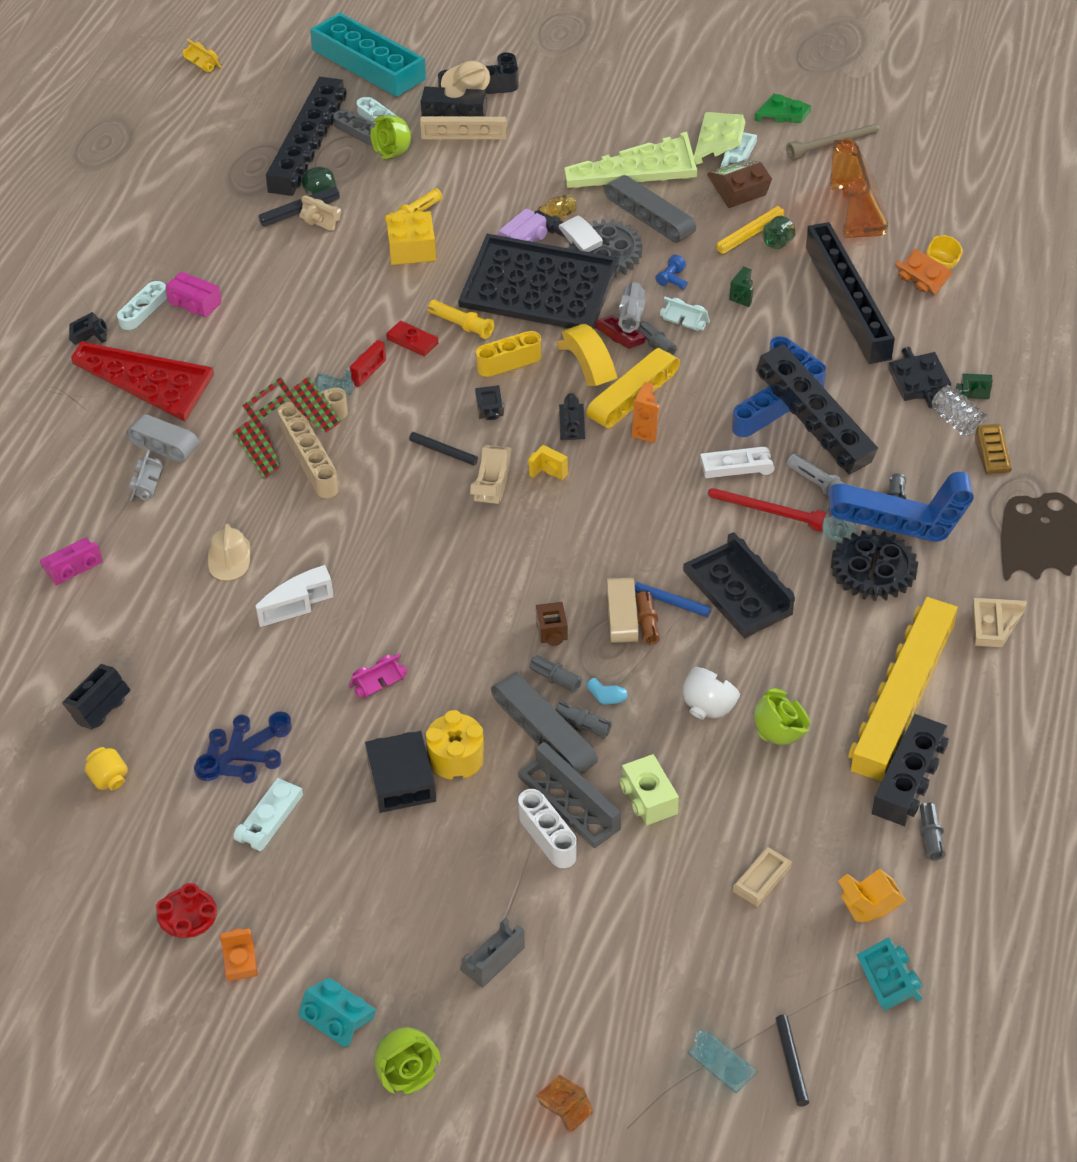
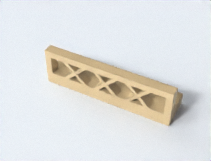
M421 117L420 119L421 139H506L507 135L506 117Z

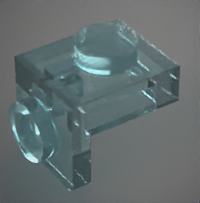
M348 370L344 372L341 379L318 373L315 378V386L320 392L330 388H341L347 396L352 393L354 382L351 381V371Z

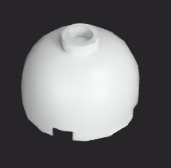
M693 667L683 684V698L691 708L689 712L701 720H704L705 717L711 719L721 718L730 713L740 697L739 691L727 680L724 683L717 680V674L700 667Z

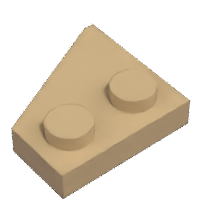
M974 598L972 609L975 646L1003 647L1025 612L1027 602L1021 600Z

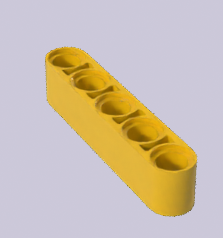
M656 348L589 404L586 416L601 426L610 429L634 409L635 399L644 382L654 384L653 392H655L676 374L680 366V359L661 348Z

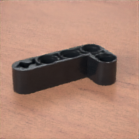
M509 52L501 53L497 56V65L486 66L490 75L489 84L484 89L487 90V94L514 92L519 88L518 65L514 54ZM442 70L438 73V87H441L442 77L448 70Z

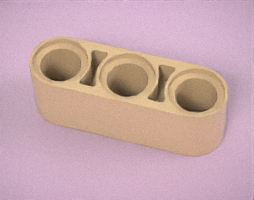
M607 578L610 642H638L634 578Z

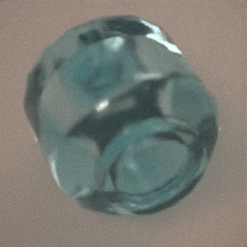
M829 507L823 522V531L826 536L837 542H842L843 537L851 539V533L856 532L857 523L834 518Z

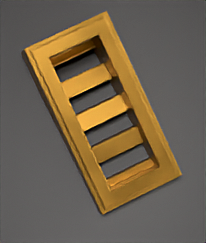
M1001 424L977 426L975 442L986 474L1011 472L1012 467ZM996 460H1001V461H1002V462H991V463H990V461H996Z

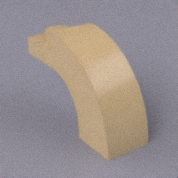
M486 445L482 448L477 480L471 484L470 494L474 495V501L495 504L501 502L509 472L510 447Z

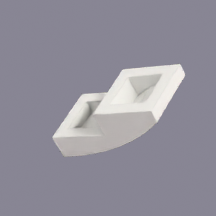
M579 215L559 225V229L570 244L574 243L580 251L590 252L603 244V240L598 233Z

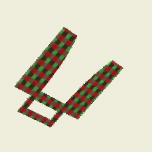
M309 376L292 389L280 377L242 405L250 420L232 433L263 479L279 468L272 442L260 420L285 401L290 399L302 415L325 433L342 422ZM279 386L283 393L255 413L251 406Z

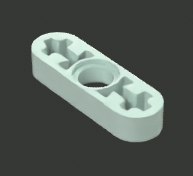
M362 97L356 102L357 113L374 124L376 122L373 121L378 115H395L371 97Z
M161 281L150 282L117 313L119 326L124 330L137 328L167 299L165 283ZM140 304H148L143 307H138V305Z

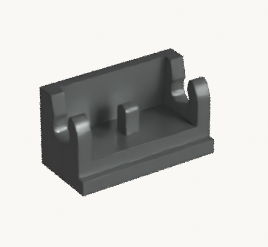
M507 918L500 922V930L471 957L469 954H466L462 958L460 970L482 988L525 948L524 929L517 925L512 931L508 925L509 920Z

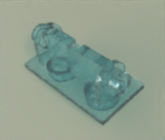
M699 1031L695 1036L697 1043L688 1051L692 1058L736 1094L758 1072L710 1031Z

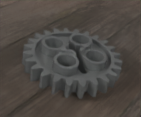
M602 219L601 224H598L594 220L592 228L602 238L603 244L590 251V253L617 257L619 265L614 275L616 278H618L619 272L626 275L627 269L634 270V264H639V258H642L643 251L641 236L637 235V230H631V225L623 227V221L614 224V219L610 223H606L605 219ZM569 242V249L579 250L574 243L570 244Z

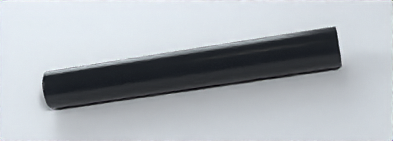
M412 432L409 436V441L473 466L478 462V456L416 432Z
M779 1015L775 1019L796 1104L800 1107L809 1104V1098L787 1015Z

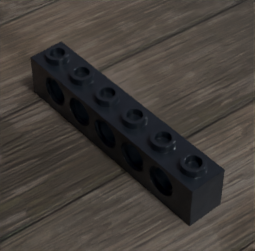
M784 344L761 355L756 368L759 377L773 389L775 395L781 398L789 407L791 413L799 418L805 428L834 457L840 467L850 475L872 463L878 447Z

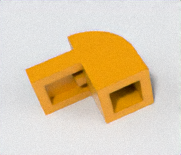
M880 868L861 882L849 874L838 880L844 890L841 893V898L857 922H869L883 917L906 901L893 878Z

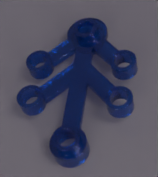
M286 712L273 713L268 719L269 726L244 741V734L251 729L250 719L246 715L236 716L233 719L234 729L228 750L219 756L220 748L227 743L226 733L222 729L212 730L209 733L210 743L207 753L201 755L194 765L196 777L203 781H212L223 775L240 777L244 783L256 781L258 777L257 769L253 764H245L243 766L229 765L228 763L233 760L262 762L269 769L278 768L282 763L279 751L274 749L268 751L252 749L274 736H287L292 729L289 714ZM247 772H252L250 775H244Z

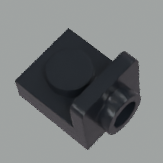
M91 312L69 324V340L76 345L95 335L101 343L107 341V325L103 319H99Z

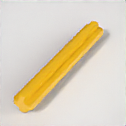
M776 206L716 243L717 252L721 254L727 253L784 217V209Z

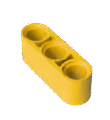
M527 331L479 346L476 349L477 373L484 377H490L538 362L542 357L541 335L535 331Z

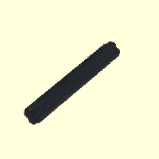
M331 187L309 197L329 203L339 199L340 192L336 187ZM302 199L259 214L260 224L265 227L300 214L303 207Z

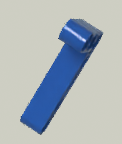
M778 336L771 339L769 351L784 344L824 388L826 375L824 363L786 337ZM768 386L734 408L732 431L739 437L751 436L789 412V407Z
M965 472L950 474L929 505L846 484H835L828 490L830 512L834 518L932 542L942 541L949 536L974 499L970 476Z

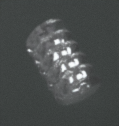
M949 385L938 391L932 400L933 410L939 413L946 422L951 424L963 436L974 434L977 426L984 425L986 422L987 414L983 411L981 412L979 407L974 406V403L968 400L965 395H961L960 390H952V387Z

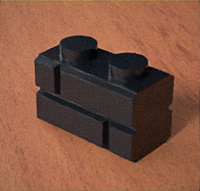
M100 664L62 704L71 713L72 718L78 725L92 730L105 722V716L112 709L123 704L125 701L124 697L131 690L115 668Z

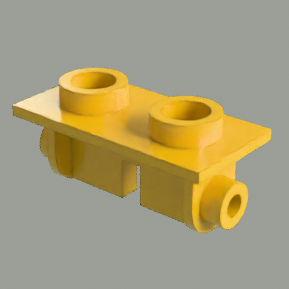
M188 38L186 39L189 46L182 51L184 59L195 64L205 72H211L215 65L219 68L222 67L217 60L218 56L211 49L207 51L198 41L194 43Z

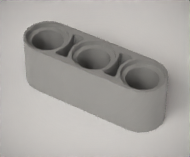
M142 414L126 431V436L132 444L179 463L184 462L199 446L198 438L189 430L147 414Z

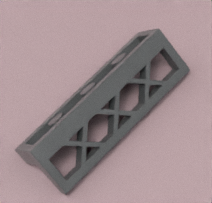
M545 742L535 748L536 760L518 772V777L530 789L540 791L561 818L594 849L621 830V812ZM541 769L547 775V780H534L530 775ZM549 788L562 789L566 793V797H552L549 794ZM568 806L583 808L585 816L571 815L568 812ZM587 824H598L605 830L594 836L587 830Z

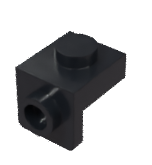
M499 385L475 388L479 419L496 420L503 416L504 404L502 403Z

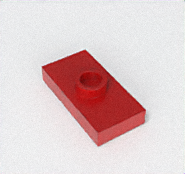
M401 320L386 333L387 340L424 357L439 344L438 337Z
M377 339L349 367L351 385L355 387L361 386L386 361L384 342Z

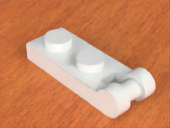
M767 447L700 454V463L705 478L757 472L769 475L775 469L773 461L770 460L771 454Z

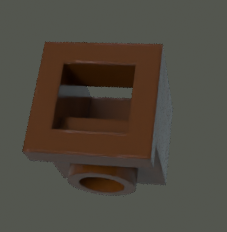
M563 602L536 605V625L541 643L557 646L564 640H568V625ZM554 614H557V617H550V618H544V617H543V616H546V615H554Z

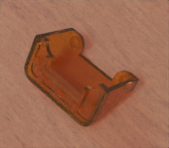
M849 138L834 140L830 187L831 190H836V187L844 191V196H849L846 223L843 226L844 237H875L886 234L888 219L879 189L858 144Z

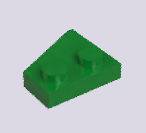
M773 93L755 113V121L761 122L762 117L775 118L774 122L802 123L811 113V105Z

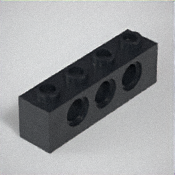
M914 714L874 796L873 815L904 827L909 816L915 817L920 805V801L917 799L919 795L925 796L930 780L927 778L929 774L934 775L940 761L937 758L938 754H944L949 743V738L945 737L947 725Z

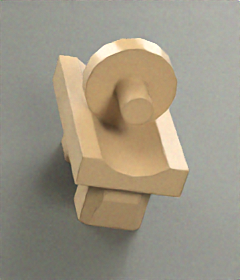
M307 195L302 196L303 207L299 217L304 219L309 225L316 224L330 231L335 230V224L340 220L341 209L336 206H330L322 200L314 199Z

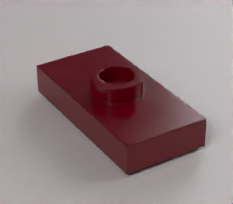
M613 315L596 320L594 328L628 349L645 343L646 336L638 330H633L631 333L623 332L621 326L618 325L619 319Z

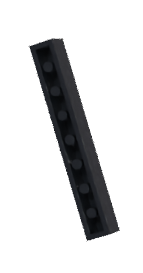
M830 222L809 225L807 228L806 249L869 364L892 360L895 337Z

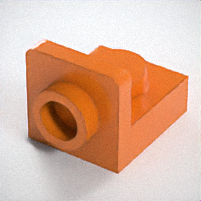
M233 929L229 932L221 933L220 941L227 982L258 976L251 929Z

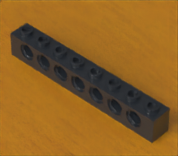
M320 76L317 79L266 173L268 193L293 196L296 189L300 187L303 176L308 172L309 164L314 161L316 151L320 149L323 138L327 136L329 126L334 122V113L340 110L342 101L346 100L347 90L344 88L343 79Z

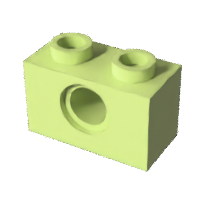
M654 754L622 765V778H619L621 790L625 795H629L635 815L637 817L641 816L646 826L678 814L679 796Z

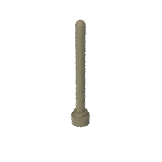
M873 124L807 143L790 142L786 145V152L791 160L798 159L807 151L876 133L879 131V125Z

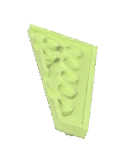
M683 132L680 133V137L672 140L670 137L663 138L662 143L654 145L649 142L619 151V155L611 158L609 155L602 156L601 161L594 163L585 161L565 167L564 175L567 188L606 185L622 175H626L640 183L656 180L688 179L697 177V167L688 134Z

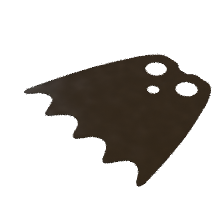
M1058 492L1044 493L1038 498L1016 496L1009 499L1004 511L1001 535L1002 564L1006 581L1017 570H1024L1035 579H1039L1042 572L1050 567L1060 570L1067 576L1071 575L1073 567L1077 565V503ZM1057 499L1064 504V507L1059 511L1050 509L1047 503L1049 500ZM1019 503H1028L1032 506L1033 510L1029 514H1022L1017 511L1016 506ZM1048 517L1050 522L1043 523L1041 518Z

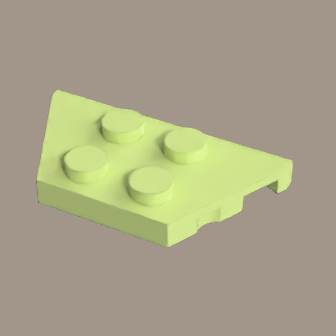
M705 113L694 154L696 165L703 163L702 157L713 153L716 157L727 150L740 146L745 127L743 115Z

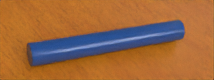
M640 582L635 584L636 593L646 592L647 596V593L650 592L653 599L705 617H709L712 608Z

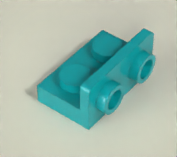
M888 937L856 954L884 1011L912 996L917 1002L923 1000L919 991L923 985L914 970L909 971L906 963L910 961V958L901 944L896 946Z

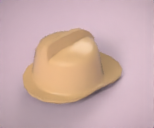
M466 61L445 72L441 80V87H445L446 96L451 98L463 96L466 89L484 90L490 81L489 71L480 62Z
M225 524L224 529L213 534L208 552L209 572L220 581H232L240 578L247 572L250 565L251 547L249 540L239 530L231 528L229 524Z

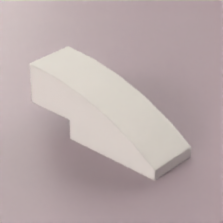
M323 565L297 575L267 594L255 605L259 626H266L310 613V604L333 598L332 581L326 566Z

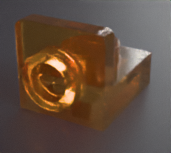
M558 1075L536 1095L540 1105L560 1116L566 1130L573 1132L593 1113L592 1106L584 1089L561 1075Z

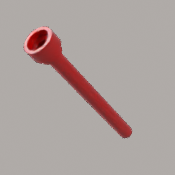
M716 488L708 490L710 498L805 522L815 531L824 532L827 525L828 512L817 510L816 512L811 511V513Z

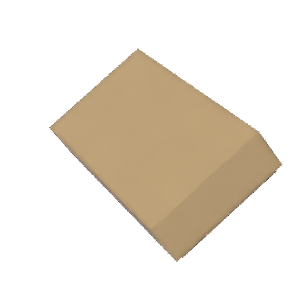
M766 847L733 885V892L758 907L791 869L792 861Z

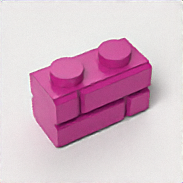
M182 271L174 279L170 280L165 287L167 299L171 305L182 307L192 314H199L204 317L211 314L213 309L215 310L222 301L219 286Z

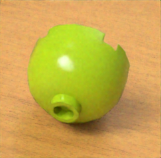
M382 115L374 119L373 122L376 123L375 127L371 128L370 135L375 152L383 154L384 156H380L382 159H392L404 154L408 150L411 141V132L405 120L396 115Z
M777 688L769 689L761 697L754 708L753 718L757 733L761 739L783 746L795 743L809 731L807 727L810 725V719L798 701L794 700L791 703L785 698L788 693Z
M410 1027L398 1028L389 1032L377 1045L374 1055V1066L380 1082L389 1092L394 1094L393 1090H402L404 1094H411L422 1089L434 1078L435 1072L433 1070L436 1067V1063L438 1062L440 1065L441 1061L439 1050L434 1042L423 1031Z

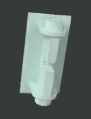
M664 297L666 308L662 307L659 314L663 317V320L679 324L681 318H684L682 326L695 331H703L706 323H710L708 312L704 307L686 304L679 298L671 299Z

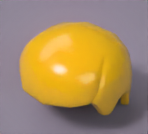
M938 235L933 237L926 249L925 255L948 269H953L958 264L963 249L960 243L953 237Z

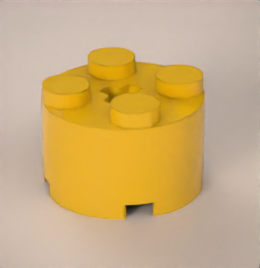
M451 710L444 716L436 719L426 731L427 754L430 767L437 775L445 779H453V776H463L464 779L480 770L484 763L485 755L484 734L482 726L474 718L461 714L457 710Z

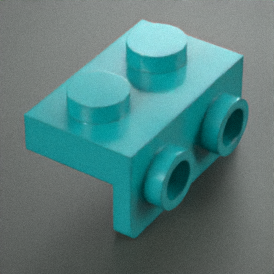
M327 978L305 990L298 1015L341 1046L347 1047L351 1044L354 1031L374 1019L376 1009L367 1004L361 997L355 996L343 988L337 981Z

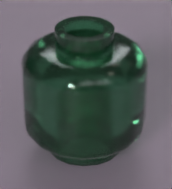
M776 216L765 224L762 229L764 242L773 249H782L796 235L793 222L785 216Z

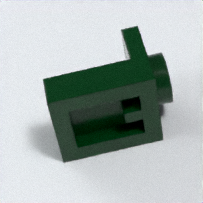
M743 266L730 283L729 300L750 307L753 298L752 269Z
M962 373L961 383L956 384L955 391L956 398H960V407H966L967 398L989 399L993 383L992 375Z

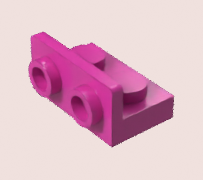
M87 537L40 559L42 568L55 585L103 562L98 544L96 542L91 543Z

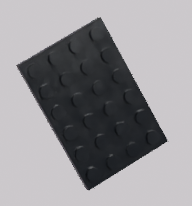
M487 233L459 297L458 304L461 308L564 328L587 324L594 329L619 265V259L612 256Z

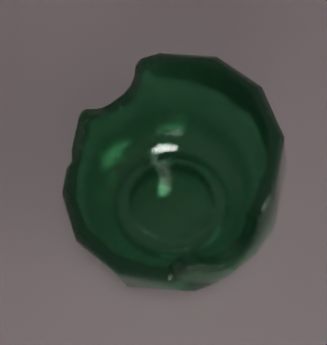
M324 167L311 168L302 177L301 182L306 193L310 191L312 194L331 187L337 188L332 171Z

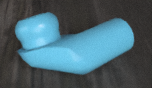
M596 678L590 679L586 684V688L603 705L618 704L624 702L627 698V691L623 687L603 686Z

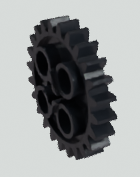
M862 530L861 536L851 533V539L843 537L842 543L836 544V550L832 552L830 567L833 569L832 576L837 577L836 583H844V591L853 589L852 596L862 593V599L864 600L868 595H872L874 601L877 600L878 596H882L886 601L888 594L897 598L899 591L906 593L907 587L913 586V581L916 580L918 571L917 555L911 553L912 546L904 547V539L898 542L895 541V534L888 538L886 537V531H883L881 535H877L876 531L872 530L871 535H867ZM880 550L879 559L876 562L872 580H868L870 570L873 567L876 551Z

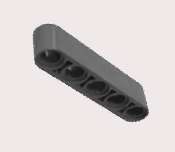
M622 175L605 185V194L610 201L671 241L679 242L696 231V224L692 217L630 177Z
M515 672L491 686V692L496 702L538 745L545 742L579 774L597 764L598 758L591 745L521 675Z

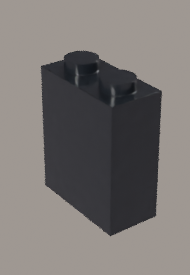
M421 731L407 732L401 735L377 738L365 742L367 761L379 813L436 802L435 782Z

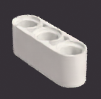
M536 789L524 790L518 797L519 820L553 865L558 868L571 867L576 861L575 834L540 791Z

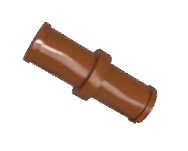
M640 592L635 596L638 608L637 620L641 626L643 643L647 644L649 639V645H653L660 640L657 628L658 614L654 610L652 594L648 592L646 597V592Z

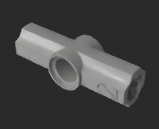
M632 282L624 288L618 312L620 316L618 325L621 326L623 332L631 333L633 330L638 329L645 305V299H643L645 290L642 289L640 283Z

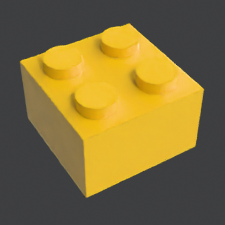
M431 211L386 215L391 265L436 261Z

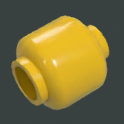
M100 747L87 756L84 771L97 789H110L113 791L124 784V777L128 772V767L115 749Z

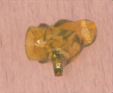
M572 195L552 197L546 204L541 205L538 210L552 217L563 218L565 215L568 216L575 212L577 204Z

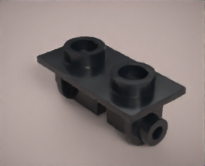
M569 393L564 398V404H559L560 440L585 439L584 404H579L578 397L573 393Z

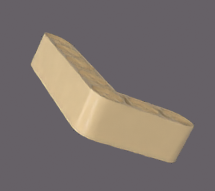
M330 388L321 391V394L339 419H344L348 415L345 391L341 388ZM291 401L282 404L278 408L281 432L316 494L322 498L335 496L339 490L337 473L313 429L318 427L302 415Z

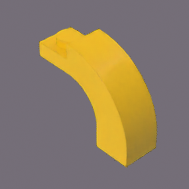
M581 324L562 331L563 339L556 341L558 349L573 352L581 365L587 386H598L618 378L609 352L593 328L587 324Z

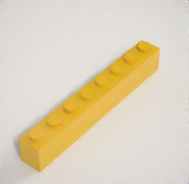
M926 597L922 606H917L913 616L915 623L914 625H908L904 636L906 642L905 644H899L895 655L897 661L896 663L891 662L887 670L886 678L888 680L887 682L882 681L877 693L878 702L873 701L871 703L867 716L870 719L868 723L863 721L858 733L860 740L858 743L853 742L850 748L848 758L852 759V772L882 782L955 625L958 606L930 597Z

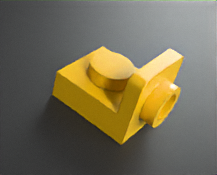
M542 445L528 459L529 476L535 478L543 470L547 474L563 480L568 475V456Z

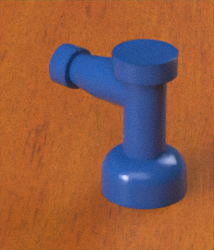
M672 255L668 260V267L656 275L657 283L661 286H666L670 282L684 290L688 282L682 280L674 273H681L686 268L685 260L679 255Z

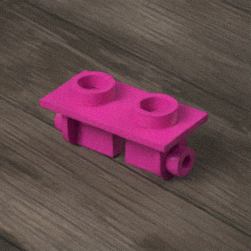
M399 653L393 657L386 655L376 662L377 665L369 669L365 666L356 670L352 674L349 688L357 686L354 688L356 696L358 698H367L382 690L378 680L382 679L386 687L403 680L404 676L407 675V670L403 664L398 665L401 654Z

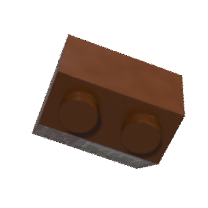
M747 159L708 172L709 179L728 208L765 196L772 181L762 162Z

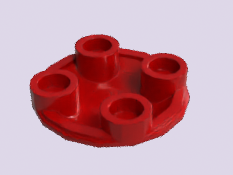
M187 883L182 888L169 893L157 902V922L161 929L170 936L193 938L205 933L214 924L217 917V905L212 896L200 890L198 885Z

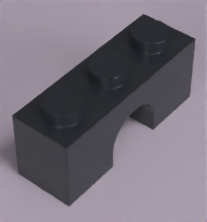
M424 86L420 101L421 116L485 117L487 112V90L466 89L463 96L451 98L446 96L445 87Z

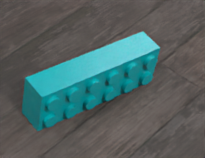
M340 12L310 29L313 51L395 97L426 80L424 57Z

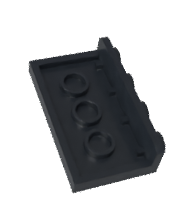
M734 532L728 534L726 544L683 564L685 574L744 639L793 615L795 596L792 590L786 588L778 579L776 573L770 571L760 556L754 554L744 539L739 538Z

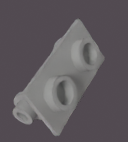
M147 450L144 459L139 457L134 472L139 473L138 477L133 475L128 490L132 491L129 500L131 502L134 495L139 496L143 501H148L154 495L156 481H158L163 465L161 460L148 457L150 450Z

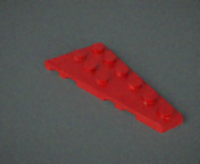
M81 342L71 356L74 365L184 422L189 417L214 375L213 367Z

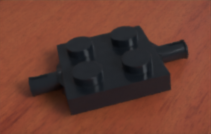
M906 347L903 348L901 352L905 359L889 362L890 374L903 400L925 399L929 408L932 409V405L934 408L937 407L938 401L935 395L951 391V382L936 352L914 356L910 347H907V349Z

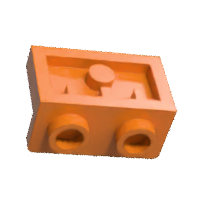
M916 248L903 263L900 261L895 263L899 271L897 274L906 282L911 280L920 291L924 293L928 291L933 295H936L952 275L950 269Z
M644 382L634 402L631 437L655 443L660 405L655 403L656 395H653L654 384Z

